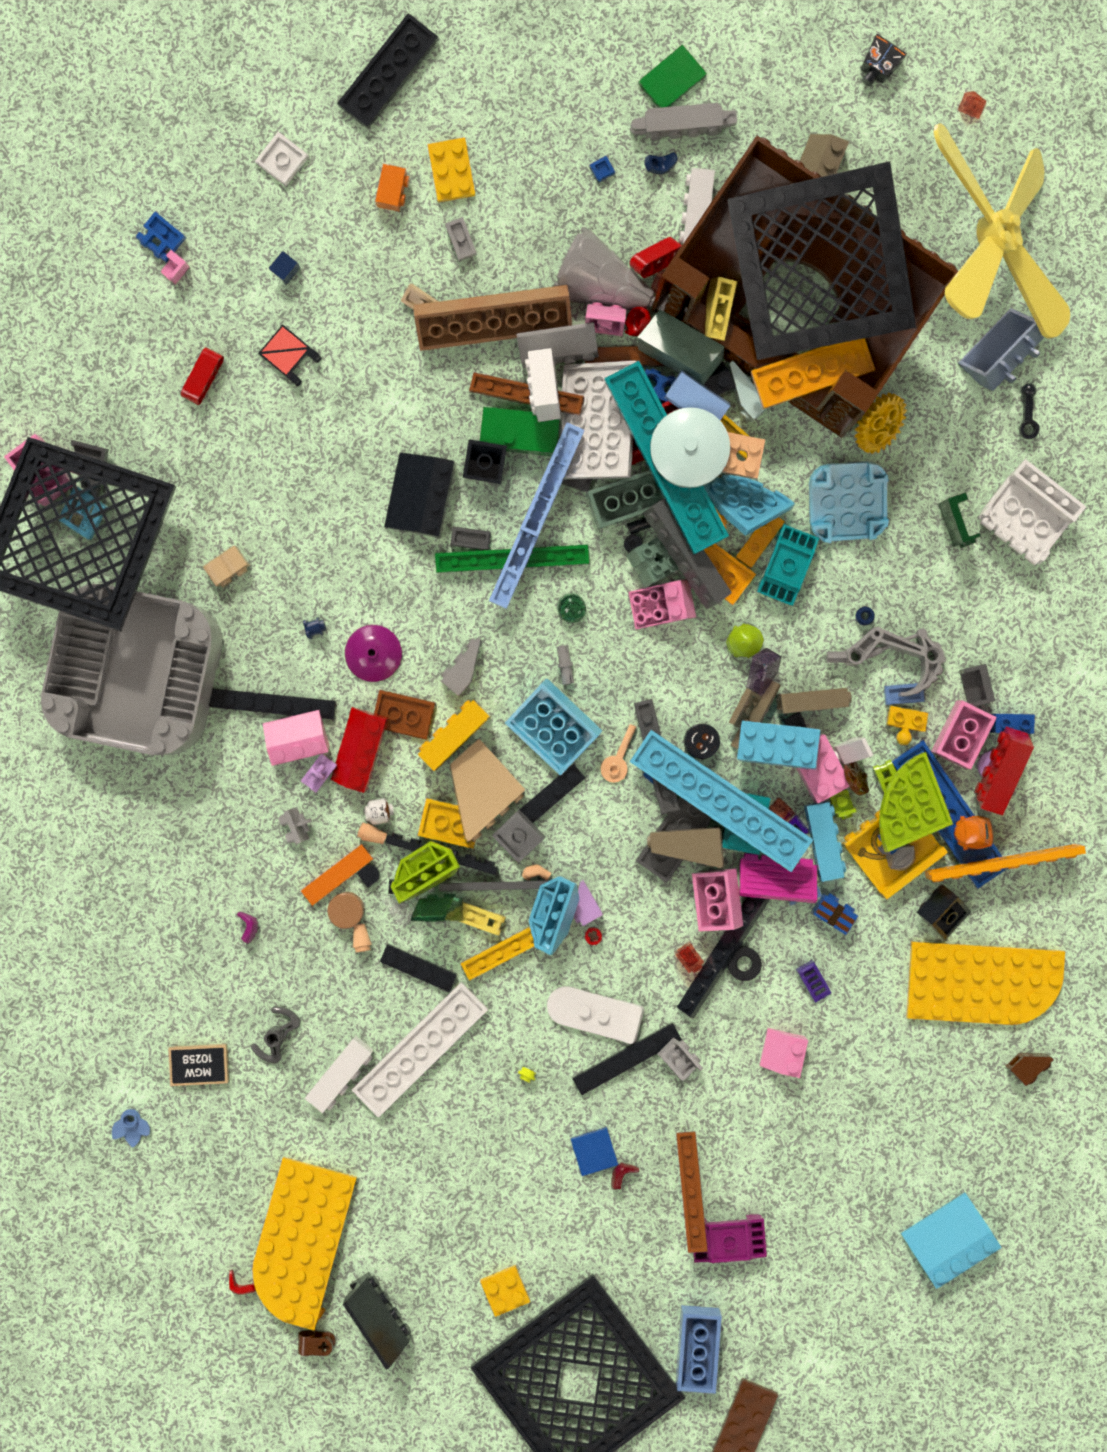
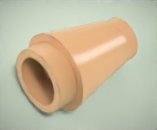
M362 822L357 837L363 841L380 844L384 843L387 836L386 833L368 822L367 824Z
M365 924L355 925L353 931V948H355V953L370 951L372 944Z

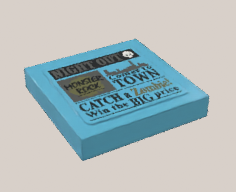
M73 488V490H72V492H71L70 495L76 493V491H75L74 488ZM87 492L81 495L84 503L94 499ZM78 497L68 501L72 509L82 505ZM100 502L103 509L108 507L102 502ZM97 503L87 507L90 515L100 511ZM65 504V506H64V508H63L61 514H63V513L69 511L66 504ZM84 509L59 520L88 540H92L95 534ZM102 515L92 519L96 527L99 526L103 518Z

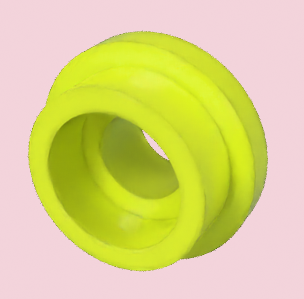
M525 1067L518 1071V1074L521 1075L520 1079L528 1083L531 1080H536V1073Z

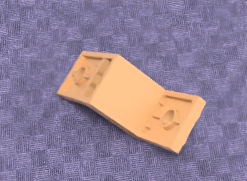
M727 432L730 439V454L722 473L758 479L765 439ZM738 451L746 452L747 459L745 461L737 459L736 454Z

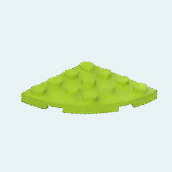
M926 752L914 756L903 764L893 775L884 792L879 814V829L884 852H890L953 824Z

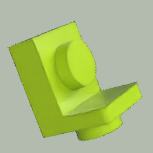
M848 789L829 797L834 807L835 817H841L844 820L853 817L852 813L857 812L856 808L853 807Z

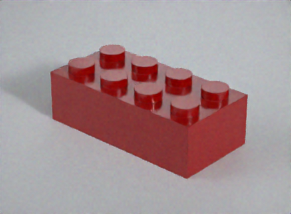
M1007 726L998 736L996 749L991 751L990 763L983 769L981 783L978 782L975 787L980 808L1002 816L1034 749L1028 733Z

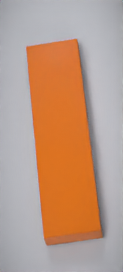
M361 844L307 885L301 892L313 906L372 861L373 857L364 845Z

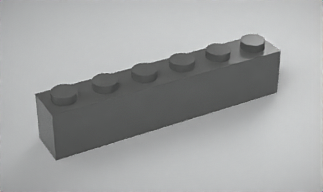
M665 498L643 512L646 521L651 525L658 539L663 543L668 554L673 558L680 572L683 573L690 587L695 591L706 609L719 604L732 593L704 550L693 555Z

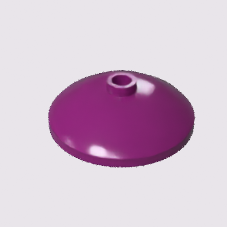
M380 625L363 626L352 633L346 643V664L356 677L364 681H383L392 676L401 663L402 648L400 641L386 627ZM374 649L375 655L370 656L369 650Z

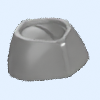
M906 844L892 855H886L889 868L898 871L909 869L915 861L914 846Z

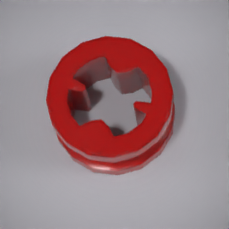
M596 927L587 929L585 932L586 942L590 945L600 943L602 940L601 931ZM592 931H596V935L599 938L597 940L594 939V941H591L590 936H588V934L590 932L592 933Z

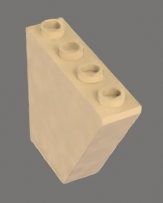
M480 739L475 741L449 765L466 842L477 840L482 835L480 831L484 827L489 829L496 822L494 818L498 814L503 816L510 809L508 807L509 804L513 801L517 803L524 797L522 794L525 791L524 787Z

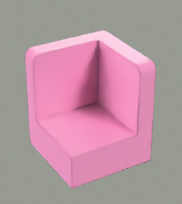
M170 250L166 255L169 261L163 267L161 273L176 285L190 267L181 257Z

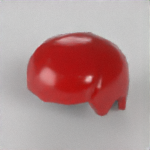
M635 307L628 313L627 320L625 321L628 329L625 331L627 335L638 337L649 324L651 317L646 308Z

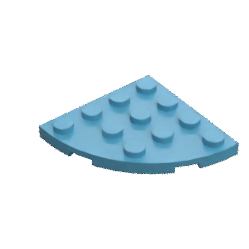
M722 475L721 478H716L704 485L718 512L745 536L790 511L795 505L793 501L779 491L772 492L764 488L763 483L744 477Z

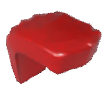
M229 1270V1290L233 1294L245 1295L256 1291L254 1283L238 1285L233 1270Z

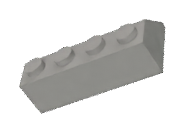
M594 322L517 334L523 368H526L525 359H529V351L549 348L552 350L554 365L562 362L572 364L576 360L592 361L595 357H598Z

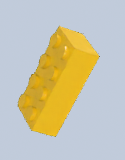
M467 700L460 707L462 711L458 715L453 714L446 721L448 725L444 729L440 727L432 735L434 739L431 742L425 741L418 748L420 752L417 755L433 771H436L491 717L475 700L471 702Z

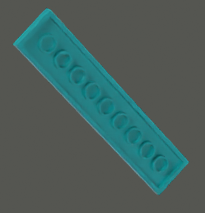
M640 361L605 377L604 382L693 555L729 537L704 486L696 488L679 487L665 480L656 470L651 457V439L657 425L667 414Z

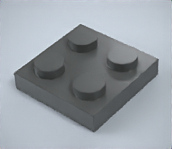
M520 810L512 815L492 835L518 863L546 837Z

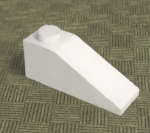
M853 737L834 746V752L839 762L844 765L873 756L865 737Z

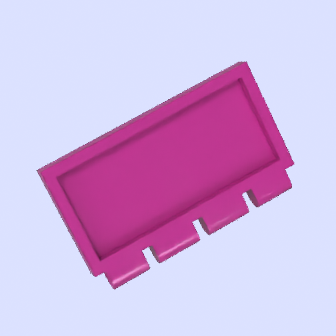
M744 853L739 863V896L816 903L817 865H813V859L801 858L792 872H790L767 855L761 854V858L758 860L757 854Z

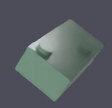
M661 309L638 336V350L677 373L683 370L703 385L724 359L723 345L709 337H705L704 334Z
M650 470L631 476V478H625L587 491L586 493L598 530L643 515L645 510L664 498Z

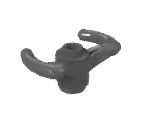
M274 1006L271 1008V1012L289 1017L290 1022L281 1027L273 1026L265 1034L264 1041L270 1047L272 1055L264 1053L256 1043L251 1045V1049L261 1060L276 1064L282 1059L280 1047L291 1030L300 1026L301 1020L290 1009Z

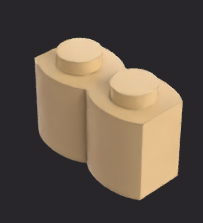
M234 545L211 560L203 568L215 586H222L223 588L232 582L231 578L234 576L240 577L245 574L250 564L239 548Z

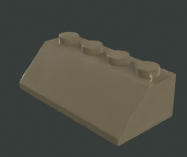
M810 134L800 161L804 164L805 168L811 172H817L821 177L836 174L849 141L832 134Z

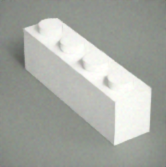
M692 168L691 173L686 176L685 186H689L688 193L684 194L683 205H687L686 212L682 213L681 224H685L684 231H680L679 243H682V245L712 201L715 170Z
M355 1036L307 1094L305 1099L322 1113L326 1108L330 1110L337 1102L334 1100L338 1094L342 1096L349 1087L346 1085L349 1080L352 1079L354 1081L361 1071L358 1069L362 1064L366 1066L373 1058L371 1056L373 1049Z

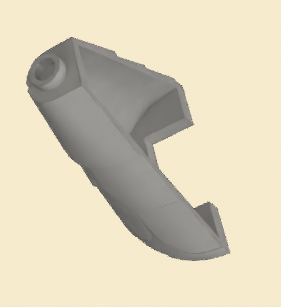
M582 227L580 230L582 233L576 235L558 272L557 283L555 282L553 287L567 285L570 302L586 303L587 305L598 302L608 307L620 305L622 309L632 310L635 307L651 308L655 300V296H653L654 291L591 230Z

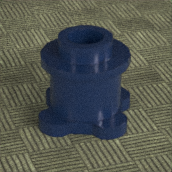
M319 617L312 621L303 620L307 639H312V636L319 634L321 636L324 635V631H326L324 620H320Z

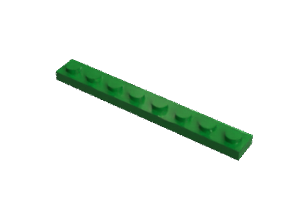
M588 544L535 547L525 568L589 564ZM511 549L435 553L436 573L503 569Z

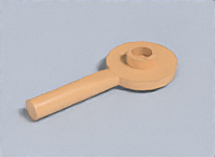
M632 724L629 725L616 756L607 757L601 764V774L609 782H619L627 774V764L623 757L637 728Z

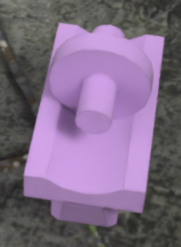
M321 754L302 778L301 782L317 793L337 764L324 754Z

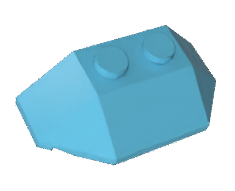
M558 876L540 885L528 920L534 939V947L549 955H553L568 935L580 900L577 884L562 876Z

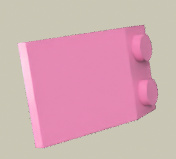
M593 302L592 305L588 304L585 323L594 322L595 333L622 336L626 309H622L620 305L607 307L603 306L602 303Z

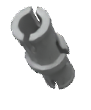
M569 646L556 647L559 658L558 668H560L562 685L574 683L572 674L573 662L570 660Z

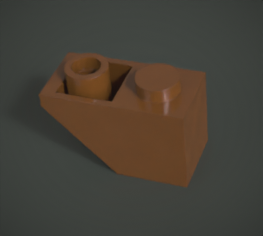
M1018 1053L1005 1066L1022 1084L1027 1086L1028 1084H1033L1042 1071L1048 1070L1054 1059L1046 1053Z

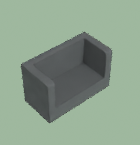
M986 664L959 670L967 703L978 706L995 701Z

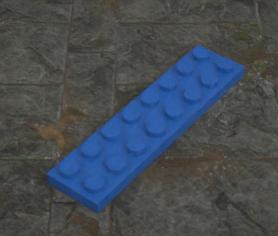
M921 740L892 760L896 771H898L908 760L922 752H926L953 822L952 825L938 830V833L959 864L1002 857L994 843L990 847L963 850V846L958 845V841L954 836L956 822L960 820V816L968 818L975 815L924 740ZM1002 868L1001 871L997 872L986 871L974 876L969 874L968 877L974 886L979 889L1008 868Z

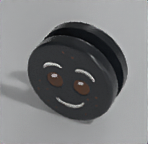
M695 724L684 735V747L692 757L707 759L712 757L719 749L720 736L711 725Z

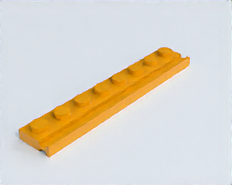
M1071 844L925 870V876L927 879L932 880V882H941L947 878H962L963 875L970 874L974 876L986 871L997 872L1001 871L1002 868L1014 869L1025 864L1036 865L1042 861L1053 862L1057 861L1058 858H1075L1077 855L1086 854L1085 846Z

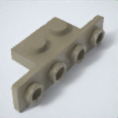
M766 678L758 693L746 688L729 720V723L739 728L731 743L732 747L736 749L739 747L742 721L762 723L781 687L779 683Z

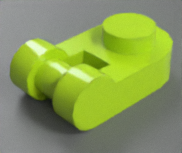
M891 760L885 761L883 765L872 767L883 793L896 773ZM888 771L890 776L884 778L882 773Z

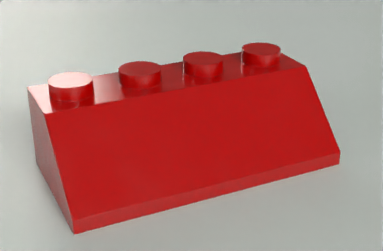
M355 707L351 708L335 762L337 766L333 770L330 780L362 793L368 790L388 723V717Z

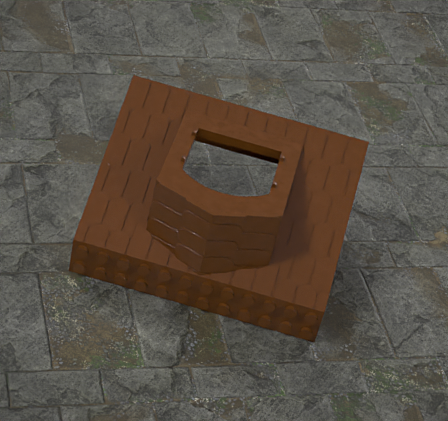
M756 135L662 274L652 311L657 314L661 309L705 335L706 302L710 280L722 277L737 281L725 341L711 338L724 346V360L729 363L733 361L742 372L752 378L750 373L752 370L799 355L797 352L757 360L750 321L739 314L747 302L727 199L821 177L820 174L815 171L811 172L805 168L801 161L793 160L783 149H777L771 145L768 139ZM846 194L847 196H849L850 198H852V199L854 200V197H852V196L849 195V194ZM839 195L824 199L834 204ZM842 196L836 207L846 212L851 202ZM819 200L806 202L805 204L814 209ZM822 201L816 212L825 217L831 207ZM798 205L785 207V209L794 213ZM854 205L848 215L858 220L863 210ZM801 206L796 216L805 222L811 212ZM779 209L765 213L773 218ZM833 210L828 220L837 225L843 215ZM781 211L776 221L785 226L791 216ZM866 213L860 223L869 229L876 219ZM758 214L752 215L753 222L757 218ZM813 214L807 224L817 230L823 220ZM761 215L756 225L766 230L771 221ZM845 218L840 228L849 233L855 223ZM793 219L788 229L797 234L803 224ZM825 222L819 232L829 238L835 228ZM877 222L872 231L880 236L879 224ZM773 223L767 233L777 239L783 229ZM805 226L799 236L809 242L814 232ZM857 226L852 236L861 242L867 231ZM755 229L757 242L759 241L763 233ZM902 229L916 328L865 338L875 367L874 372L855 377L845 370L833 386L787 401L840 438L867 412L944 297L945 288L958 273L954 264L945 262L936 252L927 250L921 242L906 236ZM837 230L831 240L841 246L847 236ZM785 231L779 241L789 247L795 237ZM869 234L863 244L873 250L879 240ZM817 235L798 264L815 270L831 286L850 256ZM765 236L760 246L769 251L774 241ZM849 238L843 248L853 254L859 244ZM797 239L791 249L801 254L806 245ZM880 243L875 252L884 257L882 243ZM777 244L771 253L781 259L786 249ZM861 246L855 256L864 262L870 252ZM758 249L760 262H762L766 253ZM788 252L783 261L795 263L798 257ZM872 255L867 265L876 270L882 260ZM769 256L764 266L770 269L772 264L778 261ZM852 259L847 269L856 275L862 265ZM884 263L878 272L887 278ZM864 267L858 277L868 282L874 273ZM762 269L763 278H764V276L766 275L767 272ZM844 271L838 281L848 286L854 277ZM876 275L870 285L880 290L885 280ZM856 279L850 289L859 295L865 285ZM835 284L832 288L838 299L845 291L838 284ZM887 284L882 293L890 298ZM867 287L861 297L871 303L877 293ZM847 291L841 301L851 307L857 297ZM879 295L873 305L883 311L889 301ZM859 299L853 309L863 315L868 305ZM839 304L835 315L843 319L848 309ZM891 304L885 312L892 311ZM870 308V310L865 316L880 313L874 310L873 308ZM850 312L845 321L860 317ZM832 317V319L830 320V322H829L828 324L836 323V322H840V321H838L837 319H835L834 317Z

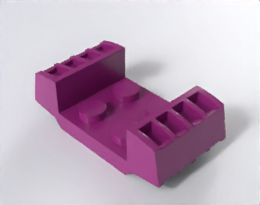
M760 1214L746 1215L744 1220L707 1222L705 1218L708 1251L693 1253L694 1263L747 1261L767 1257L764 1218Z

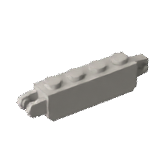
M719 103L650 108L645 112V117L632 120L630 131L633 135H645L646 139L650 138L652 141L660 140L662 137L677 139L683 135L698 137L700 134L706 133L709 136H714L722 132L723 128L735 126L737 124L736 111L722 110V106Z

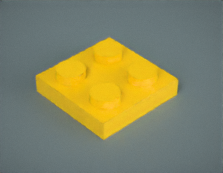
M516 1265L480 1279L495 1317L530 1303V1297Z

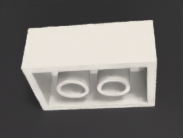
M549 348L529 351V359H525V364L528 372L527 380L533 415H537L538 422L561 419L552 350Z

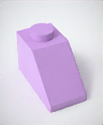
M582 880L578 887L580 900L574 914V919L577 924L581 922L582 926L602 916L603 913L586 883Z

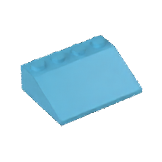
M545 679L505 722L514 733L560 776L602 732L586 714L548 679Z
M966 1193L958 1196L901 1233L936 1289L1002 1248Z

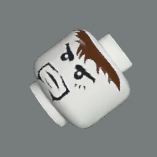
M385 798L370 800L367 806L364 807L366 820L370 821L372 825L388 823L391 815H394L392 804H388Z

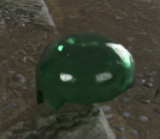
M575 593L564 594L559 598L557 604L559 616L568 623L579 622L584 618L587 611L585 601Z

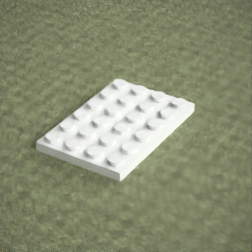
M637 361L564 365L562 391L584 396V403L580 416L561 412L559 439L567 422L585 431L563 480L631 478L633 436L610 394L604 378Z

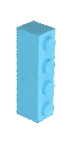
M828 801L804 805L810 838L813 839L811 844L819 881L824 882L844 878L846 866L840 857L842 846L840 842H837L836 835L839 834L837 824L833 822L832 816H835L833 805H830Z

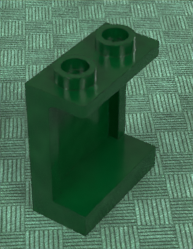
M966 492L939 503L953 547L959 545L960 548L972 545L976 543V538L981 537L980 533L969 536L958 505L968 500Z

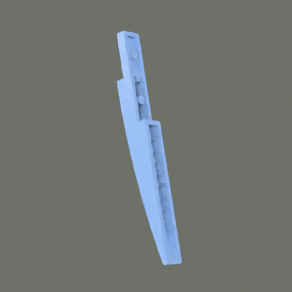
M568 422L566 423L489 602L507 609L585 431L584 429Z

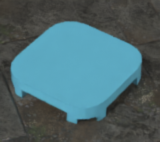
M860 461L826 464L814 470L809 480V523L815 536L826 543L842 540L876 539L888 527L889 523L887 519V482H889V479L884 469L875 462Z

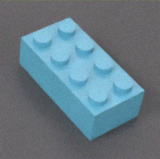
M742 721L737 760L816 770L821 730Z

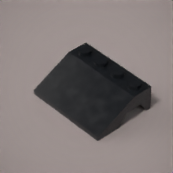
M400 452L384 528L418 533L440 539L456 466L455 461Z
M367 1272L350 1284L352 1291L345 1296L343 1306L387 1370L410 1342L411 1329L407 1323L403 1324L398 1309L396 1307L393 1308L389 1303L390 1298L385 1291L382 1292L379 1288L380 1284L376 1276H372L370 1272Z

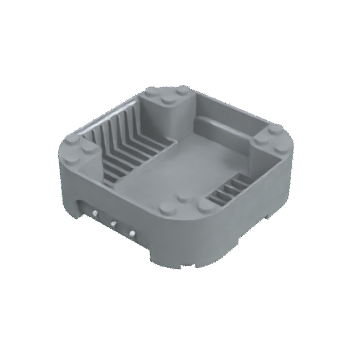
M92 584L93 588H95V587L101 585V584ZM89 585L78 588L81 594L91 590ZM109 586L111 593H113L114 586ZM105 587L96 591L99 600L109 596ZM75 590L71 593L77 595ZM138 591L135 594L121 632L59 611L41 693V707L47 722L58 733L73 739L149 755H174L184 752L197 743L206 726L215 673L222 651L220 627L213 616L201 607L181 600ZM93 594L83 597L96 602ZM109 600L102 604L108 606Z

